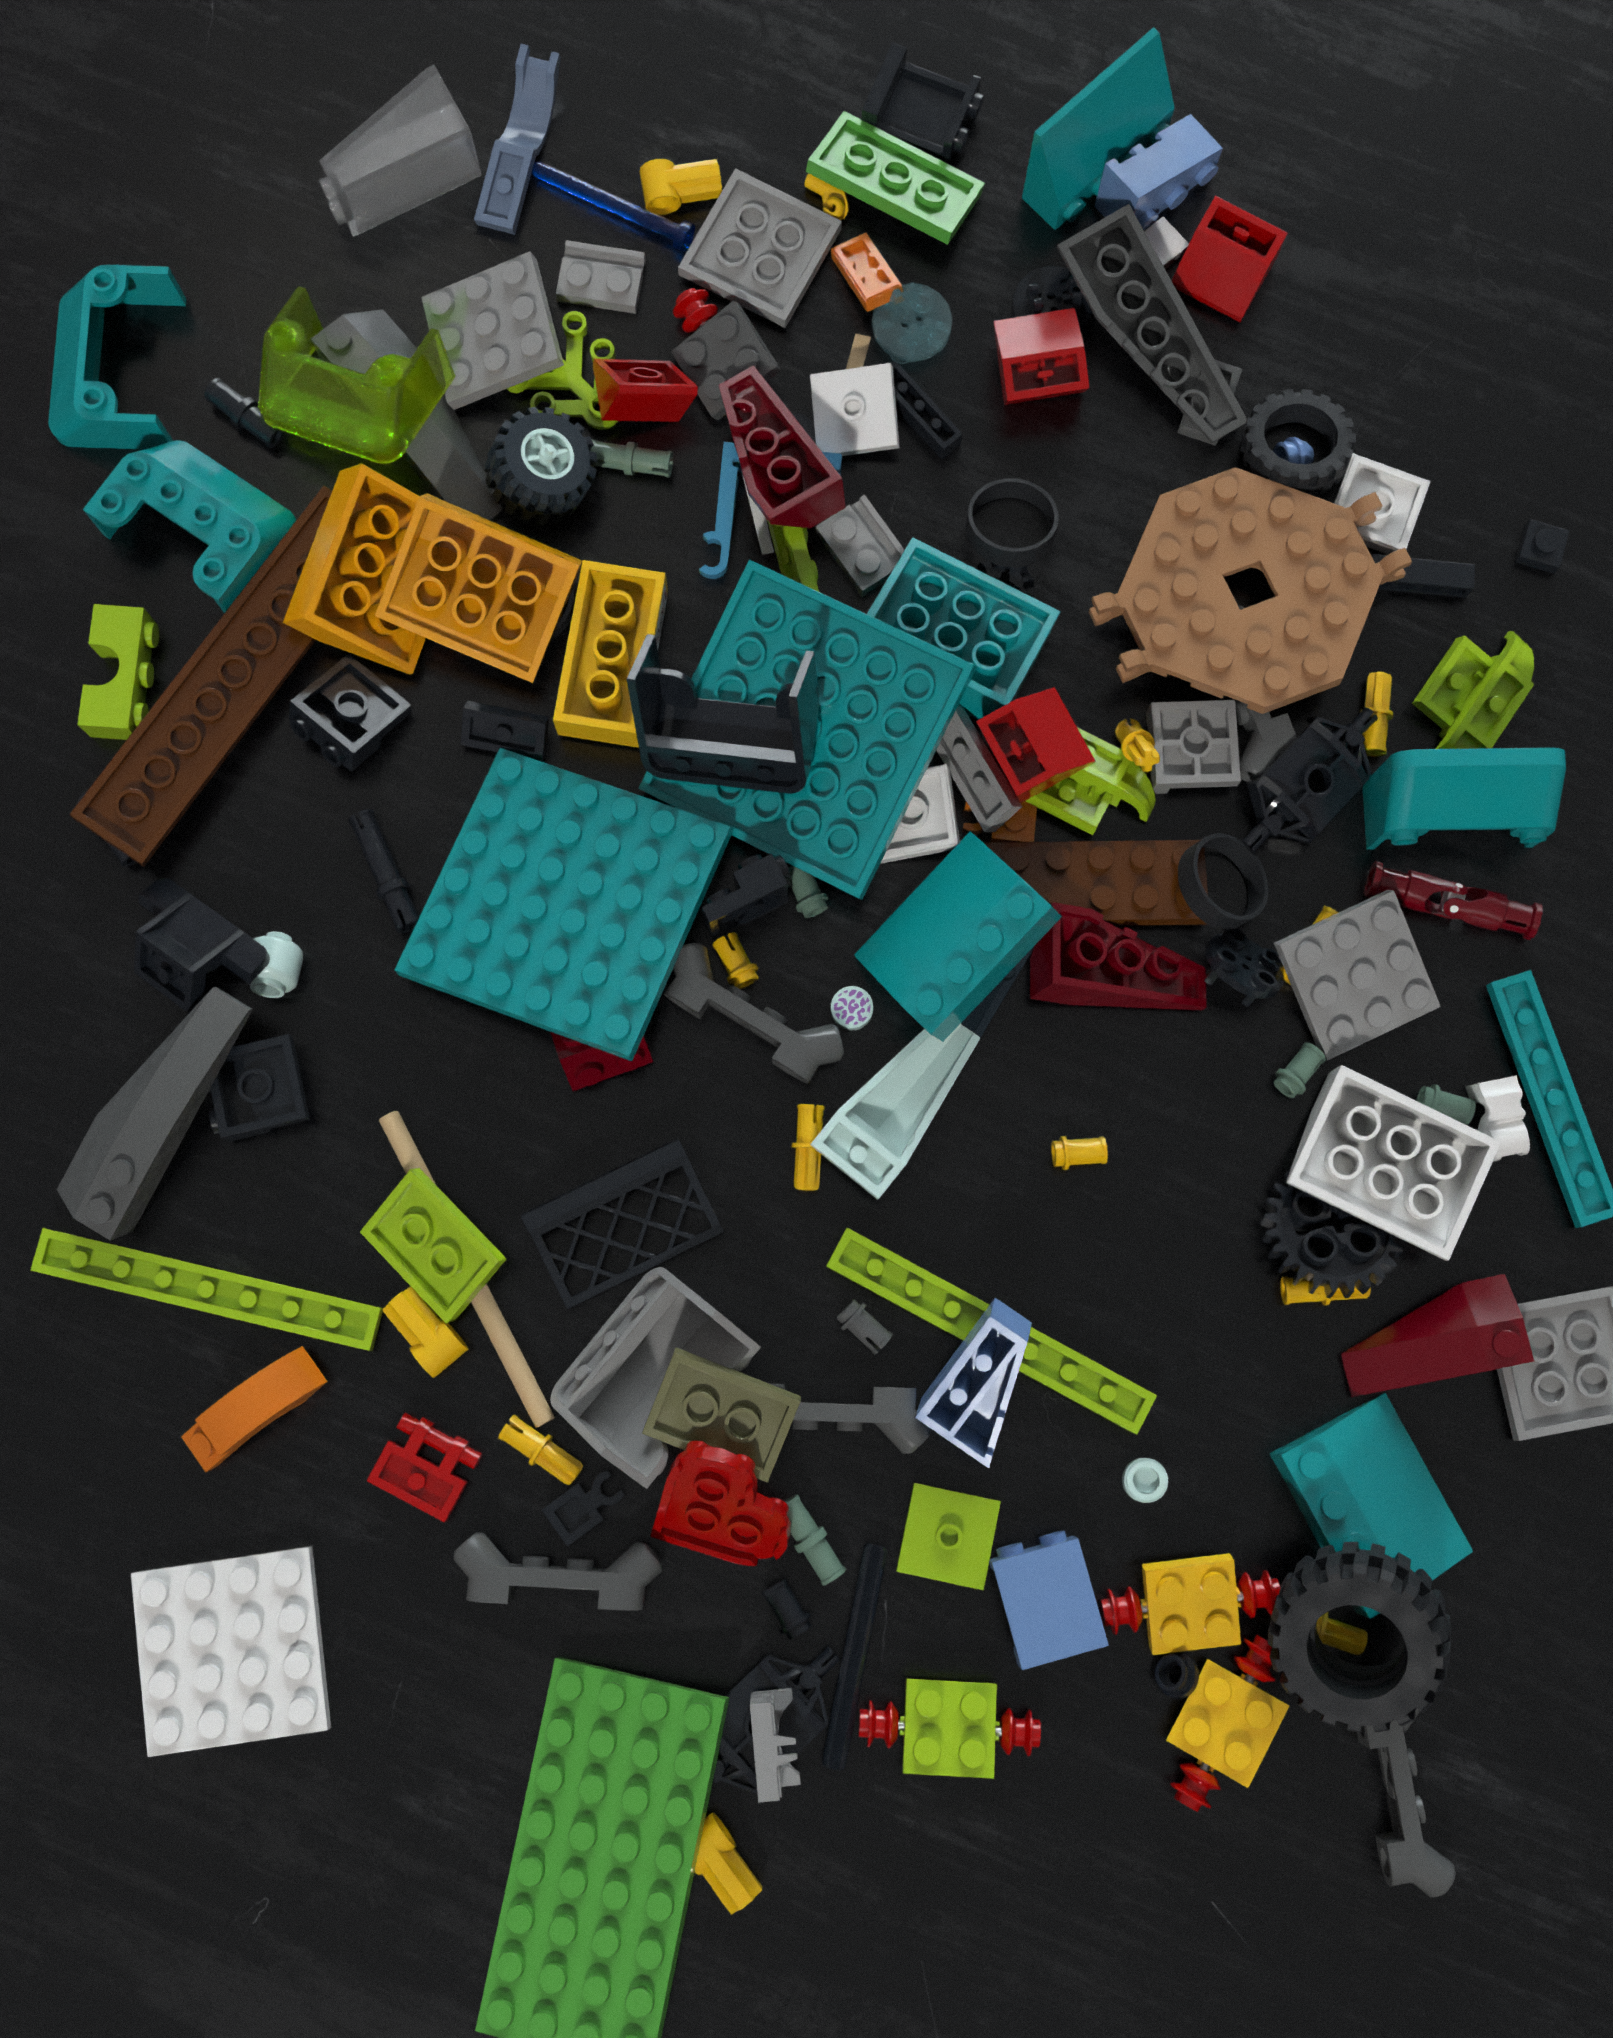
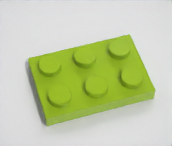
M420 1168L408 1171L360 1231L446 1324L454 1322L506 1261L504 1255Z

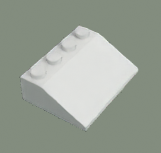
M1340 1065L1328 1073L1315 1101L1286 1183L1445 1261H1449L1501 1142Z

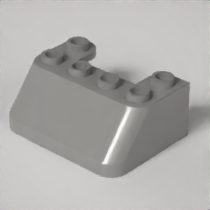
M663 1267L654 1268L642 1277L557 1381L550 1397L553 1408L602 1457L646 1489L665 1469L669 1451L664 1442L644 1435L642 1431L675 1348L677 1347L738 1372L749 1365L752 1357L761 1348V1346Z

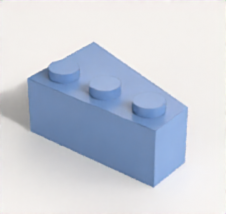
M1190 114L1158 132L1155 136L1157 142L1145 149L1141 143L1132 147L1129 152L1132 155L1131 158L1120 164L1115 158L1106 162L1095 208L1104 217H1107L1129 204L1145 231L1156 222L1158 215L1169 207L1172 210L1179 206L1187 197L1188 191L1195 185L1203 186L1215 176L1218 171L1217 163L1223 148Z
M994 1298L921 1397L915 1416L916 1419L987 1468H989L1032 1324V1322L997 1298Z

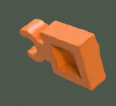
M1026 801L1022 802L1021 809L997 831L991 832L990 842H1034L1037 807ZM966 802L964 811L972 812L968 803ZM979 822L975 824L964 823L962 832L968 834L971 831L974 835H978L983 832V829Z

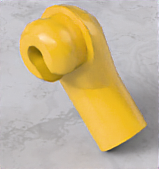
M808 173L804 186L822 196L823 212L843 220L849 210L847 193Z

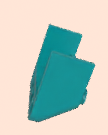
M100 265L87 273L61 298L58 311L48 419L51 432L61 444L68 447L146 449L173 441L156 414L117 413L118 399L109 385L99 381L105 307H112L117 304L186 306V297L169 267Z
M1560 748L1412 749L1390 755L1363 785L1366 850H1375L1385 839H1391V844L1393 845L1415 844L1418 842V837L1426 834L1429 830L1510 829L1511 836L1519 837L1520 843L1524 844V848H1533L1538 843L1546 841L1547 837L1555 832L1566 773L1565 750Z

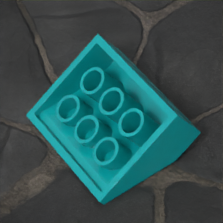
M1154 27L1034 132L1022 199L1054 230L1066 220L1069 223L1073 222L1083 212L1086 202L1094 195L1097 196L1106 162L1115 158L1120 164L1131 158L1132 155L1129 152L1132 147L1139 143L1145 149L1157 142L1155 139L1156 134L1170 125L1175 107L1160 33Z
M912 537L867 615L974 664L977 669L958 706H963L967 715L978 721L1016 700L1061 611Z
M970 831L854 956L928 1033L944 1042L1062 916Z
M1385 1392L1270 1453L1321 1548L1332 1545L1335 1552L1342 1551L1344 1542H1358L1359 1549L1371 1550L1372 1543L1385 1546V1555L1395 1558L1398 1552L1411 1559L1410 1569L1416 1572L1418 1569H1423L1432 1578V1581L1473 1552ZM1352 1605L1357 1614L1369 1619L1380 1614V1612L1368 1607Z

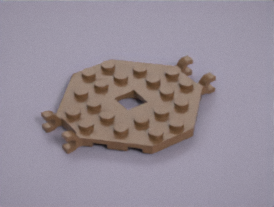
M1235 467L1161 494L1118 593L1106 592L1093 596L1091 601L1094 607L1089 609V614L1095 626L1123 615L1140 649L1120 654L1121 664L1116 666V670L1122 683L1150 671L1167 677V674L1190 682V687L1219 698L1227 696L1248 704V709L1261 714L1340 685L1379 585L1404 578L1406 572L1403 568L1410 566L1412 563L1405 548L1392 552L1380 562L1375 563L1356 527L1369 525L1376 521L1377 518L1374 512L1381 510L1383 506L1376 492L1361 497L1350 507L1345 508ZM1248 568L1259 569L1264 573L1275 597L1240 610L1224 577Z

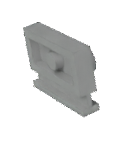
M566 240L565 254L562 258L556 289L557 302L636 314L643 281V270L646 265L645 252Z
M865 495L860 497L858 502L851 506L849 504L845 509L816 526L815 533L861 597L887 581L904 552V548Z

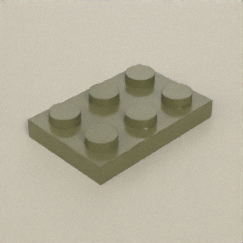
M676 1347L642 1434L683 1450L686 1449L687 1444L691 1441H702L709 1446L723 1448L734 1454L747 1455L755 1462L754 1474L756 1478L768 1483L801 1402V1396Z

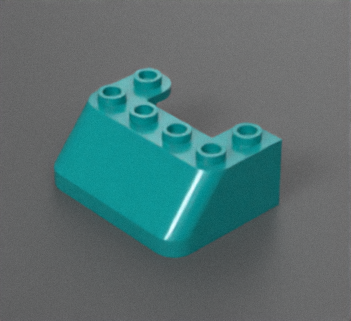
M180 440L170 441L126 455L83 509L105 537L111 539L118 528L127 524L140 507L146 503L209 545L194 565L193 579L201 591L215 600L224 614L296 522V518L290 510L189 443Z

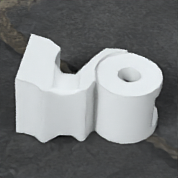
M1517 1075L1465 1086L1469 1098L1475 1099L1476 1103H1480L1485 1108V1114L1481 1117L1478 1131L1501 1142L1493 1161H1498L1504 1156L1514 1154L1519 1156L1527 1155L1530 1150V1140L1527 1128L1522 1121L1526 1112L1520 1102L1523 1092L1519 1086Z

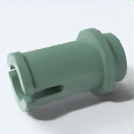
M790 866L788 869L792 878L789 881L799 903L796 906L797 911L802 912L805 918H810L827 910L826 901L828 896L826 893H821L815 877L794 866Z
M1305 1042L1284 1069L1279 1068L1276 1071L1275 1087L1290 1098H1294L1297 1094L1302 1095L1306 1091L1305 1084L1321 1064L1326 1061L1325 1054L1313 1044Z
M1432 1084L1430 1087L1423 1086L1416 1099L1417 1102L1465 1125L1471 1122L1476 1108L1475 1099H1468L1441 1091L1439 1085Z

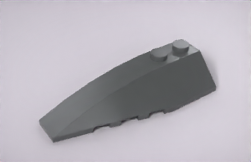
M1129 204L1057 245L1058 251L1097 321L1211 443L1247 423L1243 410ZM1200 367L1206 374L1201 391L1193 389ZM1189 398L1198 399L1195 409L1188 402Z
M383 309L343 314L311 338L321 362L439 499L492 522L504 514L501 504H497L492 497L494 489L487 487V475L455 410L447 404L444 388L434 367Z
M213 987L96 1115L57 1188L59 1195L74 1219L108 1240L116 1239L134 1231L251 1014L252 1008L219 988Z

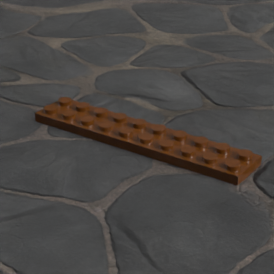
M324 485L70 813L74 820L143 867L316 641V639L284 624L283 620L332 493Z

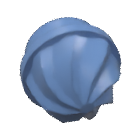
M1289 437L1284 442H1278L1273 449V452L1278 457L1290 463L1306 465L1314 462L1313 448L1306 441L1300 440L1297 437Z

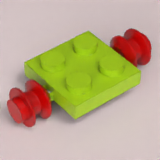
M906 1679L904 1716H900V1721H898V1710L892 1701H889L885 1710H876L872 1700H869L868 1709H860L858 1736L867 1738V1747L871 1746L874 1738H882L887 1748H891L897 1740L899 1730V1735H904L903 1774L994 1779L995 1740L999 1741L1000 1736V1745L1006 1755L1011 1754L1014 1746H1021L1024 1748L1026 1755L1030 1756L1032 1747L1040 1746L1041 1723L1040 1719L1032 1718L1031 1709H1028L1024 1718H1015L1011 1708L1005 1711L1000 1722L996 1721L997 1684Z

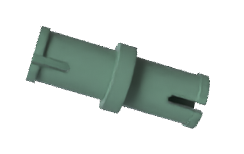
M592 440L594 445L590 451L597 454L595 466L623 470L625 475L631 476L635 472L670 478L672 474L674 453L671 450L663 451L638 447L637 442L630 441L626 445Z
M795 1494L785 1500L789 1507L787 1516L791 1522V1535L796 1541L793 1546L798 1553H804L824 1586L841 1576L846 1571V1568L825 1539L827 1532L824 1527L816 1525L800 1500L799 1494Z

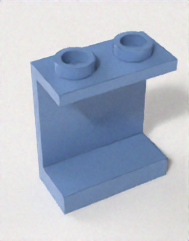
M1064 1530L1039 1537L1041 1545L1024 1549L1022 1542L996 1549L998 1557L991 1558L989 1561L990 1567L995 1573L1015 1645L1013 1650L1017 1665L1021 1670L1109 1646L1079 1539L1075 1536L1066 1537Z

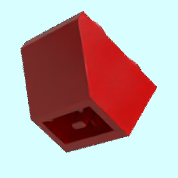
M1215 196L1199 223L1171 281L1177 290L1241 322L1275 263L1288 233Z
M1075 308L993 321L1004 405L1082 393L1089 389L1085 348Z
M1055 687L1013 700L976 721L1020 803L1096 762Z

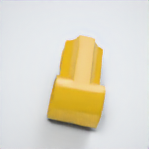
M654 159L640 167L639 172L647 212L654 215L670 214L676 211L682 203L718 198L722 192L721 175L717 159L674 165L672 161L667 159Z
M411 1286L400 1292L382 1309L411 1345L409 1350L414 1358L433 1378L469 1349L455 1329L449 1323L446 1324Z
M712 1812L705 1818L695 1873L699 1876L702 1874L713 1891L732 1915L752 1902L762 1891V1885L736 1851V1843L719 1817Z

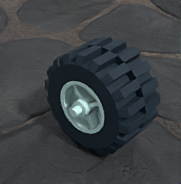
M536 407L527 408L524 415L520 411L514 413L510 421L506 420L501 426L487 454L488 458L485 462L484 472L489 473L486 478L487 487L495 488L492 495L493 499L497 504L503 501L506 504L504 511L510 516L513 512L521 515L520 521L528 523L530 518H534L537 525H546L549 518L553 523L562 521L565 515L569 517L586 495L596 475L597 469L594 466L597 462V454L590 451L594 444L590 436L583 437L582 432L584 428L578 422L573 425L568 421L571 416L562 412L559 417L554 415V409L547 407L544 408L542 413H539Z

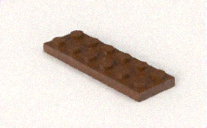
M1200 840L984 843L1049 904L1056 902L1093 909L1104 915L1103 920L1114 926L1207 925L1190 909L1181 893L1178 882V865L1183 853ZM1201 848L1197 862L1198 874L1201 884L1208 895L1205 848Z

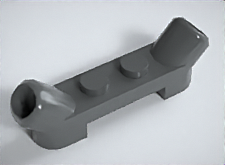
M1241 605L1238 606L1240 610H1241V609H1244L1243 606H1241ZM1235 700L1237 724L1244 726L1248 736V742L1239 759L1240 777L1246 782L1257 781L1297 738L1288 713L1271 718L1269 712L1264 714L1248 709V704Z
M701 943L683 945L673 967L675 978L664 992V995L670 1001L700 1020L709 1006L718 1010L778 1047L772 1057V1064L804 1083L808 1084L820 1065L841 1060L844 1050L838 1027L828 1024L798 1032L793 1031L785 1026L788 1020L780 1013L769 1007H765L762 1012L749 1004L751 997L741 989L733 985H729L725 989L715 983L706 946Z
M771 1384L785 1390V1384ZM872 1387V1405L800 1402L792 1429L819 1430V1421L837 1422V1431H863V1423H874L902 1454H911L931 1435V1428L915 1418L917 1413V1388Z
M478 1532L473 1534L454 1552L455 1563L468 1577L466 1600L508 1604L513 1600L514 1586L599 1590L598 1609L644 1610L645 1587L662 1572L663 1564L657 1554L643 1541H635L607 1568H593L594 1560L567 1559V1566L549 1565V1557L523 1556L522 1564L509 1563L484 1533Z
M1417 1708L1415 1711V1718L1420 1712ZM1396 1720L1391 1721L1390 1730L1375 1732L1373 1726H1363L1362 1733L1357 1732L1358 1742L1369 1749L1378 1748L1393 1831L1375 1835L1384 1878L1389 1886L1412 1883L1429 1897L1442 1896L1453 1884L1456 1871L1454 1864L1423 1841L1420 1824L1426 1822L1425 1809L1421 1797L1415 1795L1412 1777L1417 1776V1765L1413 1751L1406 1747L1404 1736L1413 1721L1404 1726H1400Z

